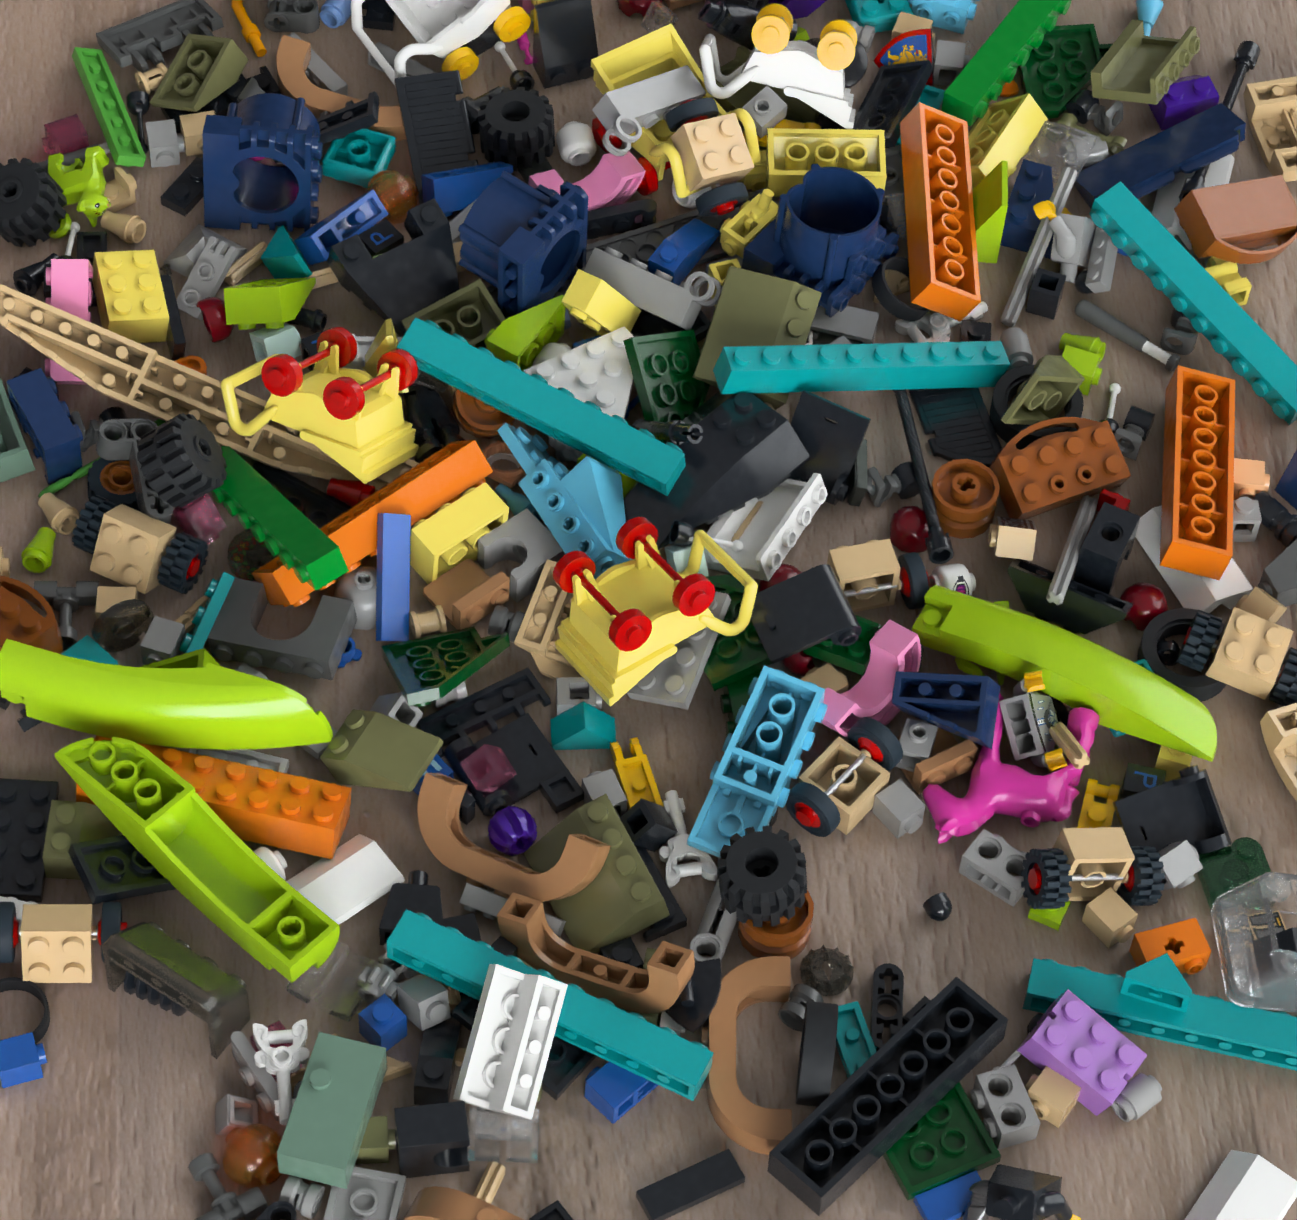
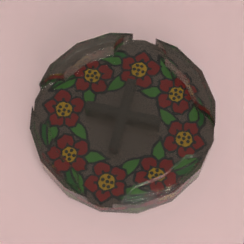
M247 529L237 534L230 542L227 559L231 572L238 579L257 582L252 572L278 555L273 556L266 547L265 542L259 543L251 529Z

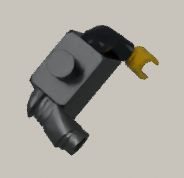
M1002 1164L997 1165L990 1180L976 1182L969 1188L972 1191V1195L963 1216V1220H988L989 1216L1001 1220H1043L1051 1215H1054L1057 1220H1081V1218L1072 1214V1210L1061 1194L1062 1177Z

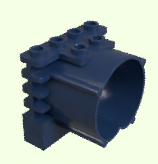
M275 93L257 94L242 100L238 104L230 103L227 116L206 115L203 128L204 227L240 230L241 223H249L252 229H258L259 224L269 225V230L273 231L276 230V226L287 227V232H293L294 227L304 228V232L312 227V224L318 223L319 207H314V201H318L319 184L317 183L322 181V165H319V160L322 158L323 143L320 142V127L317 119L305 106L304 98L300 97L295 100L291 97ZM267 157L277 160L286 166L264 165L250 158Z
M812 164L811 170L804 175L802 184L795 185L788 190L787 194L780 195L777 217L744 248L741 269L795 281L821 292L818 307H824L826 309L825 315L830 318L833 317L838 311L842 312L846 308L849 299L854 294L859 295L862 292L866 282L871 277L873 278L874 273L886 260L895 257L898 253V234L892 232L889 236L886 235V229L879 224L884 190L881 188L876 189L868 179L854 171L839 167H820L818 164Z
M503 171L500 178L493 181L471 207L464 223L458 228L460 240L463 242L460 250L461 259L459 265L498 288V307L506 319L553 299L557 291L563 290L565 281L574 278L576 267L582 269L586 265L588 195L580 186L573 185L567 181L560 186V195L555 190L548 189L541 184L535 189L507 171Z

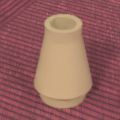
M107 211L101 218L102 228L109 230L128 244L139 243L145 236L146 223L138 215Z
M45 493L40 497L38 505L43 510L53 531L63 535L72 533L73 529L77 527V524H75L76 520L80 518L78 510L57 498L53 493Z

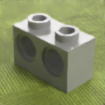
M983 829L962 855L959 873L1014 907L1025 891V888L1021 887V882L1024 881V877L1021 876V870L1025 869L1022 863L1023 860H1027L1025 857L1026 852L1017 850L1009 845L1001 836ZM981 855L990 856L991 859L984 858ZM1010 872L1017 873V874L1020 875V876H1013V875H1011V874H1009V873H1010Z
M1015 1064L976 1075L974 1087L970 1091L974 1107L981 1110L984 1117L983 1124L990 1137L994 1140L997 1149L1036 1139L1040 1121ZM990 1091H1000L1003 1096L993 1095ZM1002 1120H1012L1016 1125L1009 1126Z

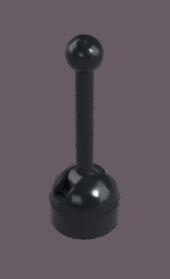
M133 91L126 97L127 108L130 113L137 116L138 138L146 154L148 146L145 144L142 115L146 114L150 108V98L148 93L144 91Z

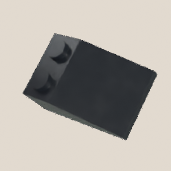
M554 0L534 5L533 67L544 89L593 77L594 70L591 67V59L598 57V48L591 0Z

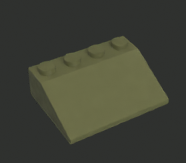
M730 266L700 352L693 378L719 388L713 369L723 347L805 345L822 293L795 281ZM752 393L764 403H770L775 410L786 404L789 393Z
M607 794L574 810L524 852L532 870L544 873L554 867L559 861L569 834L582 833L611 846L601 871L586 888L568 898L549 901L557 918L566 921L563 929L572 946L594 954L600 952L601 947L623 940L670 916L663 896Z

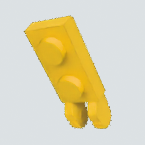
M630 738L629 749L633 757L626 759L623 757L618 741L610 743L614 768L619 784L627 798L628 810L640 799L663 806L647 755L643 754L638 738Z

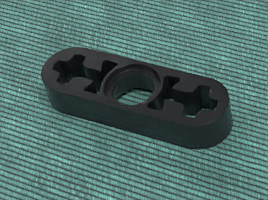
M890 963L878 966L874 971L872 980L870 1035L876 1051L883 1046L881 1039L884 1028H889V1039L902 1028L904 975L898 966ZM884 976L891 977L890 993H884ZM882 1004H889L895 1008L896 1014L891 1017H884L878 1012L877 1008Z

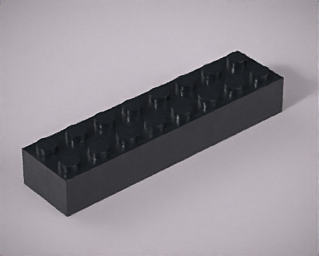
M955 977L770 1151L767 1171L820 1216L1004 1039L1008 1019L958 977Z

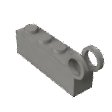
M686 65L605 93L592 109L606 129V133L602 138L604 147L615 156L626 155L631 149V143L638 141L641 137L642 127L648 129L658 121H666L665 115L670 110L687 100L703 98L706 91L689 66ZM636 132L635 136H630V134ZM609 136L619 137L623 141L625 148H615L610 143Z
M608 246L605 251L594 247L584 269V272L605 281L636 307L685 330H691L702 306L711 307L717 304L722 285L717 279L701 271L692 273L685 282L682 281L680 286L671 282L672 276L658 269L655 274L646 271L648 265L634 258L631 259L630 263L621 259L622 253ZM702 277L696 281L694 286L691 285L696 278ZM708 282L707 292L699 297L701 285ZM716 286L717 292L715 297L712 300L707 301L713 295Z
M819 306L817 308L810 331H813V345H827L842 335L852 344H873L878 326V312L846 306L842 312L838 311L830 318L825 315L826 309Z

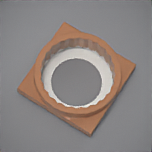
M497 440L484 449L483 455L493 470V473L487 477L512 488L526 474L505 442ZM499 459H507L514 462L518 468L503 471L494 468L491 464Z

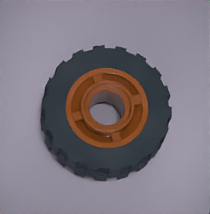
M101 457L99 460H95L92 463V468H89L87 477L89 502L91 497L99 495L117 504H123L139 511L129 460L111 461Z

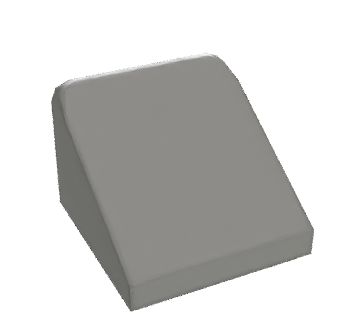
M231 1094L225 1095L217 1102L215 1107L216 1134H257L258 1101Z

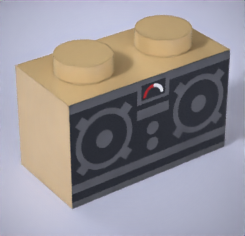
M997 516L996 524H990L988 533L989 547H993L995 556L1033 561L1037 533L1034 521Z

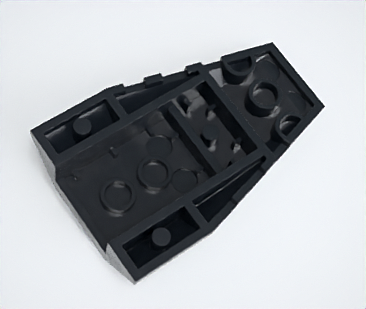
M718 391L683 420L685 424L700 425L703 433L695 432V435L703 436L698 444L684 442L677 445L685 454L686 466L668 496L636 481L624 497L626 522L635 517L647 518L658 530L656 545L659 550L670 544L669 532L674 521L686 522L693 528L703 523L709 525L717 521L719 515L731 509L735 512L745 507V502L755 497L759 500L767 496L810 460V455L789 421L752 393L721 394Z

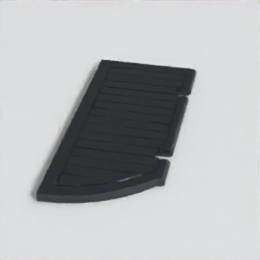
M459 70L401 77L394 80L419 205L424 203L421 175L479 165L478 160L469 161L468 154H474L476 150L465 100L456 101L455 95L464 93Z
M979 388L908 389L925 435H935V438L928 440L933 456H938L948 461L970 459L981 462L987 467L990 466L997 454L1002 450Z

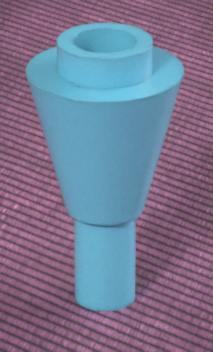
M1136 0L1138 20H1143L1145 36H1150L1151 29L1164 6L1162 0Z
M499 484L496 487L495 492L506 501L514 516L527 508L539 521L541 520L540 515L527 496L513 492L503 484Z

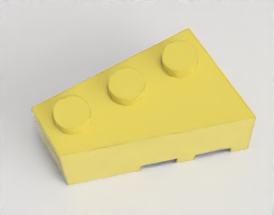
M579 269L561 301L570 311L569 314L574 316L579 323L597 331L596 334L601 336L623 326L631 332L641 313L638 307L605 281Z

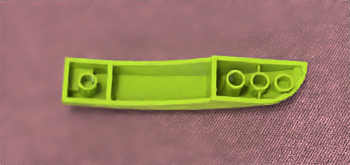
M939 585L932 586L925 594L926 604L912 627V631L918 634L920 643L923 646L974 662L1018 681L1024 679V673L1042 670L1045 689L1039 691L1072 708L1083 707L1092 709L1100 717L1099 725L1211 762L1213 761L1217 749V730L1213 717L1197 698L1171 682L1101 645L1022 612Z
M6 639L0 651L1 697L12 703L25 704L27 717L106 738L119 737L149 745L221 750L303 746L331 742L333 738L331 726L325 715L321 711L314 712L313 708L306 703L307 698L279 683L207 662L206 667L146 668L113 665L68 657L10 639Z
M92 737L69 744L54 754L56 760L129 842L198 910L269 971L274 968L293 983L312 965L318 969L331 955L339 939L340 926L273 871L217 816L196 793L195 787L145 747L119 737H112V740L94 741Z

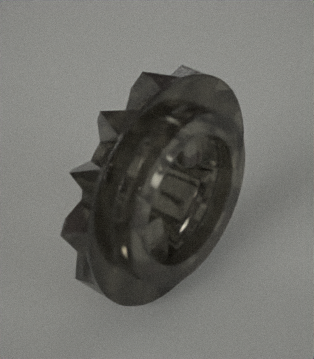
M823 945L817 950L810 949L808 955L802 958L800 966L802 982L804 985L815 989L822 996H834L842 993L850 986L853 980L854 966H852L849 960V955L842 954L838 947L829 949ZM824 961H827L829 967L833 969L830 980L825 975V971L820 970Z

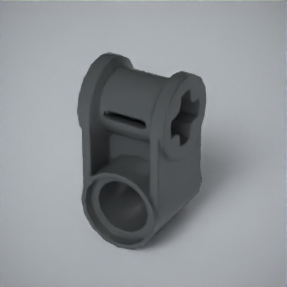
M268 0L267 7L269 12L265 16L264 24L269 30L273 32H301L308 34L319 29L320 19L317 0Z

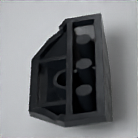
M1014 559L1007 570L1026 611L1033 613L1040 620L1046 622L1053 621L1060 624L1065 630L1074 634L1082 633L1085 635L1126 618L1133 607V604L1123 601L1072 579L1063 603L1060 605H1056L1054 602L1049 603L1046 596L1055 572L1022 559Z

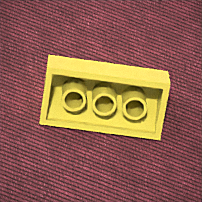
M1030 93L989 104L983 118H979L968 133L972 190L1001 161L1008 162V177L1016 171V166L1021 158L1029 152V146L1033 140L1041 134V129L1048 118Z
M767 128L766 189L773 191V197L787 194L790 188L802 184L803 177L811 170L812 164H818L820 167H839L854 171L868 179L876 189L881 188L885 191L887 175L884 130Z

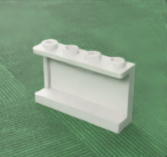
M813 473L808 482L786 479L767 496L759 500L755 497L745 502V507L735 512L731 509L719 515L718 520L712 524L707 534L711 538L731 542L732 537L756 503L763 501L762 506L739 539L743 543V549L740 552H734L729 547H720L752 578L769 581L775 571L781 566L790 549L794 547L805 527L810 524L820 505L826 500L828 493L821 474ZM704 547L707 568L730 573Z

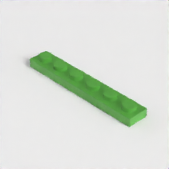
M75 47L72 54L73 61L115 164L124 167H143L146 155L102 50Z

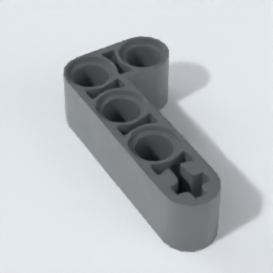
M147 418L111 419L103 422L98 433L97 454L105 460H129L139 511L154 519L170 524L174 507L169 505L167 500L163 501L159 498L157 492L152 490L148 480L143 476L140 469L141 464L137 458V453L139 452L137 444L141 440L140 437L157 428V424Z

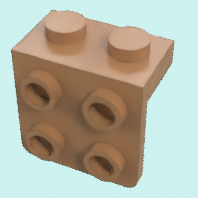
M465 559L423 588V596L434 607L441 605L445 618L457 630L471 627L493 612L497 605L502 606L509 601L510 578L503 571L490 578L472 559Z
M938 727L931 757L915 764L914 772L900 769L917 794H920L929 784L940 785L972 770L978 748L970 740L958 744L949 731Z

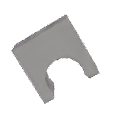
M527 508L478 539L477 562L483 569L491 568L495 563L502 560H512L521 564V566L514 568L510 573V596L516 603L535 591L547 559L558 562L566 555L552 533Z

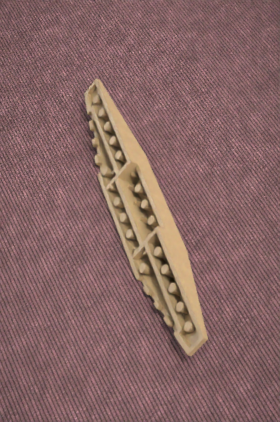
M0 284V325L101 394L166 422L182 413L185 415L191 414L195 416L197 421L201 420L206 425L207 429L216 437L215 439L219 445L230 446L234 451L273 468L328 480L332 477L345 480H359L317 446L302 440L299 436L300 431L270 420L252 436L237 434L228 422L220 385L221 381L160 356L152 348ZM234 388L241 421L248 424L264 410L267 401ZM408 459L370 481L369 485L375 486V490H379L419 463Z

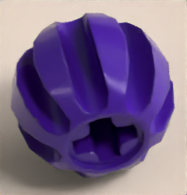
M508 806L496 812L490 819L488 837L490 843L500 853L516 856L527 851L535 843L537 825L535 819L525 809Z

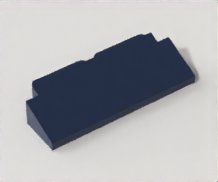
M1222 103L1217 104L1077 172L1074 186L1090 209L1096 198L1120 181L1139 199L1172 183L1175 174L1181 171L1185 174H1190L1239 149V142L1245 140L1246 123Z

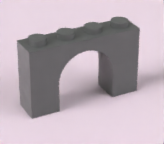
M235 578L207 638L212 657H217L223 661L245 662L253 667L262 666L277 669L283 673L303 674L313 679L333 680L342 654L348 644L349 637L357 622L353 601L323 595L311 624L304 632L286 640H271L256 632L268 604L263 583Z

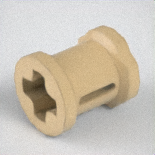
M161 62L154 69L144 73L141 71L136 72L134 76L138 89L148 93V95H150L151 91L158 89L168 71L167 67Z
M441 605L435 606L434 610L425 612H409V621L414 639L440 631V633L447 632L445 615Z

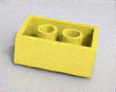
M155 251L95 252L92 282L102 327L138 343L166 342L169 314Z
M486 482L477 488L472 487L468 489L460 499L452 504H444L436 514L428 519H421L414 524L410 534V565L429 584L465 559L475 561L478 556V539L508 520L509 507Z

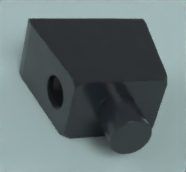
M420 870L411 871L408 875V884L395 883L392 885L379 926L380 945L387 943L388 938L406 909L414 913H423L429 916L433 922L444 926L440 887L428 885L429 876L426 872Z

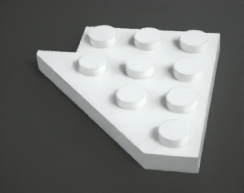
M623 326L524 370V372L529 375L537 374L544 378L548 385L556 389L559 387L565 388L576 399L584 403L590 401L600 407L601 412L611 417L612 415H618L624 419L634 378L623 341L634 336Z

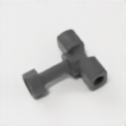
M34 581V589L46 599L49 605H53L54 609L59 612L58 627L62 638L63 650H67L77 643L78 632L72 627V613L76 612L79 606H96L99 581H76V587H58L57 581Z
M204 1153L190 1162L188 1169L195 1181H204L214 1198L211 1204L212 1210L194 1220H238L241 1217H244L245 1220H251L262 1214L268 1207L258 1186L239 1196L235 1192L227 1193L216 1175L220 1166L212 1153Z

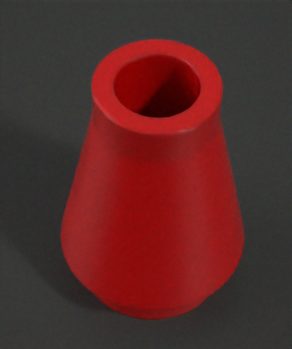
M333 477L330 479L327 487V495L351 507L375 492V486L369 485V483L364 484L359 480H345Z

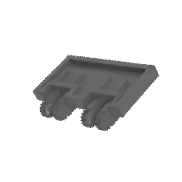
M179 0L96 33L98 44L121 68L132 64L138 72L144 73L149 71L147 60H150L155 66L161 62L165 65L164 58L156 46L163 52L183 44L188 33L214 36L209 28L215 31L224 26L222 17L205 0Z

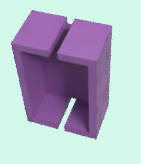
M1069 989L1052 1002L1037 1022L1038 1025L1032 1029L1017 1049L1018 1052L1041 1071L1047 1066L1081 1087L1077 1101L1096 1116L1114 1103L1127 1085V1080L1134 1075L1147 1057L1144 1051Z

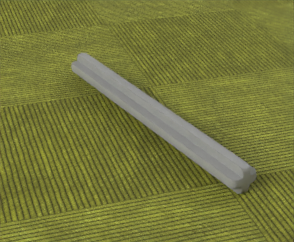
M1069 167L1062 169L1049 200L1055 205L1056 215L1057 213H1062L1077 177V171ZM1048 217L1043 218L1039 224L1001 316L1000 322L1009 327L1016 325L1037 269L1042 262L1054 233L1048 225L1050 222Z
M1088 495L1082 497L1046 596L1049 603L1054 602L1056 605L1063 603L1079 558L1081 546L1086 539L1096 511L1098 501L1095 497L1090 498Z

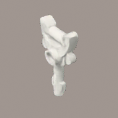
M981 301L963 320L971 319L976 321L982 318L983 313L988 311L987 304ZM928 311L917 321L896 320L895 329L899 334L909 335L914 343L949 342L950 328L961 324L962 321L946 317L940 313L931 315ZM919 329L928 333L930 338L926 339Z
M675 790L666 792V801H663V806L678 831L675 837L668 840L667 846H662L659 850L660 860L667 862L665 873L667 886L671 888L680 881V878L694 875H702L704 879L717 881L718 870L709 853L687 845L689 834H687L683 817L685 812L683 798H679ZM691 859L698 861L686 864H677L678 862H688Z
M306 1019L297 1021L292 1026V1029L268 1031V1028L262 1024L253 1023L252 1025L254 1041L259 1050L254 1055L255 1065L259 1068L266 1067V1071L269 1074L276 1075L278 1100H274L275 1116H279L281 1125H287L295 1102L291 1095L290 1074L297 1072L300 1069V1064H306L310 1059V1051L304 1047L308 1035ZM293 1043V1045H291V1046H289V1047H286V1046H279V1047H277V1048L270 1047V1045H275V1044Z

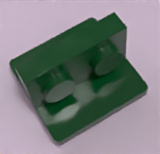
M855 615L862 628V632L854 644L849 646L835 645L830 638L805 649L803 653L864 675L870 660L871 649L869 641L882 626L879 623Z

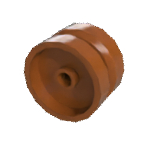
M456 388L453 396L452 411L456 422L466 433L476 438L491 439L500 436L497 430L505 423L513 425L516 420Z
M956 459L943 464L935 472L931 485L940 527H942L943 532H948L949 536L959 539L974 538L985 533L990 524L993 523L1000 491L998 478L989 467L978 461Z
M807 890V893H804L805 902L802 907H795V916L789 920L785 916L780 917L779 925L771 927L770 921H763L762 927H753V920L748 919L745 924L738 921V936L742 946L752 956L757 958L789 956L790 959H793L800 954L810 939L814 903L809 891Z

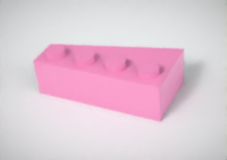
M51 259V267H46V285L51 286V297H46L45 303L92 323L91 312H88V306H91L93 299L91 282H89V278H93V267L88 259ZM45 358V376L51 377L57 384L88 385L50 358Z

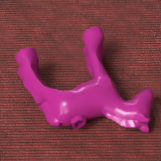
M999 694V701L1004 700L1003 696ZM998 701L992 749L985 746L981 747L980 754L971 772L969 789L964 798H957L938 784H929L922 792L925 804L935 822V829L939 831L938 844L947 842L953 836L970 835L979 829L982 824H985L994 813L1018 817L1021 824L1027 827H1037L1040 822H1060L1066 820L1071 815L1073 801L1080 793L1075 786L1079 784L1083 768L1076 769L1067 758L1068 766L1040 776L1029 773L1018 766L1002 763L1000 761L999 747L1003 729V716ZM1074 708L1069 712L1066 727L1090 758V748L1095 739V730L1098 727L1100 717L1092 709Z

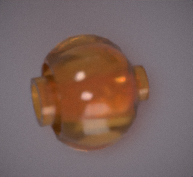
M382 170L370 179L367 192L374 189L389 213L382 220L387 219L391 224L405 222L408 210L417 206L416 196L419 195V190L408 174L402 176L401 173L395 170Z
M260 1123L250 1124L245 1128H234L225 1139L226 1146L222 1158L225 1173L233 1182L246 1188L273 1184L282 1175V1173H279L277 1151L282 1136L269 1126Z

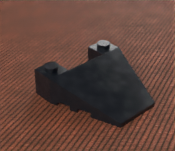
M434 198L408 210L404 227L412 238L411 241L372 259L358 234L331 246L327 263L342 287L348 292L352 291L363 301L364 306L370 311L373 309L384 320L391 318L395 332L400 337H403L406 333L401 320L460 290L450 224Z

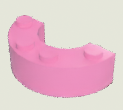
M630 151L624 156H615L609 152L602 156L600 163L589 175L572 184L580 186L588 195V211L626 203L639 187L646 170ZM555 169L531 175L528 181V185L535 189L541 184L548 189L555 190L559 195L560 186L564 183V180Z
M890 619L869 641L871 649L870 660L859 682L849 691L841 694L828 687L825 689L824 704L828 705V708L821 723L844 737L848 738V732L851 727L864 717L875 719L886 726L900 711L892 703L896 671L919 672L921 644L918 634Z

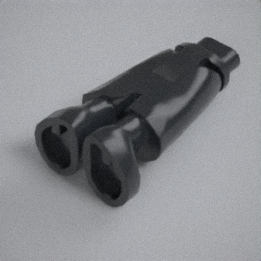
M707 1L698 13L699 20L706 22L708 28L715 30L731 41L745 46L751 51L755 48L751 32L761 9L736 3L725 4L723 1L717 3ZM793 19V28L789 41H793L797 34L798 26L795 19Z
M417 377L416 381L409 386V392L403 393L408 422L413 423L412 428L416 429L414 443L420 447L414 459L420 463L442 449L441 444L445 447L451 442L466 440L458 435L460 432L459 425L434 386L428 383L425 377Z

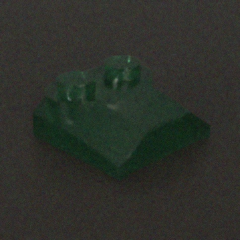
M1241 837L1236 839L1231 846L1199 854V861L1203 869L1197 873L1209 903L1211 915L1274 904L1276 898L1274 877L1259 842L1249 837Z

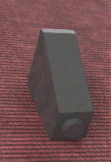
M1297 539L1263 570L1260 583L1258 584V588L1265 590L1285 607L1297 603Z

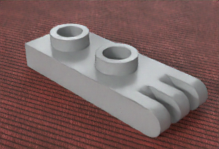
M211 236L208 239L176 299L178 309L201 321L203 320L201 309L197 307V302L207 297H215L239 251L234 246L228 249L229 244L225 241H221L218 244L219 239L215 236Z
M235 1031L231 1035L232 1054L241 1067L239 1069L241 1078L248 1087L253 1085L258 1093L256 1098L265 1113L271 1112L278 1122L279 1116H275L274 1100H278L277 1083L272 1075L266 1071V1067L259 1068L255 1065L254 1055L256 1051L243 1032Z

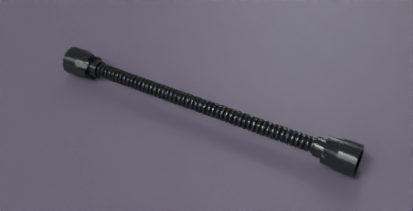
M1243 41L1240 43L1234 57L1236 70L1222 103L1230 110L1233 108L1246 72L1249 69H1254L1260 55V47L1255 42ZM1210 164L1196 170L1191 179L1187 178L1179 195L1180 202L1191 190L1205 188V177Z
M893 390L927 521L928 537L925 538V544L929 560L935 564H944L954 556L948 532L944 533L942 527H940L907 390Z

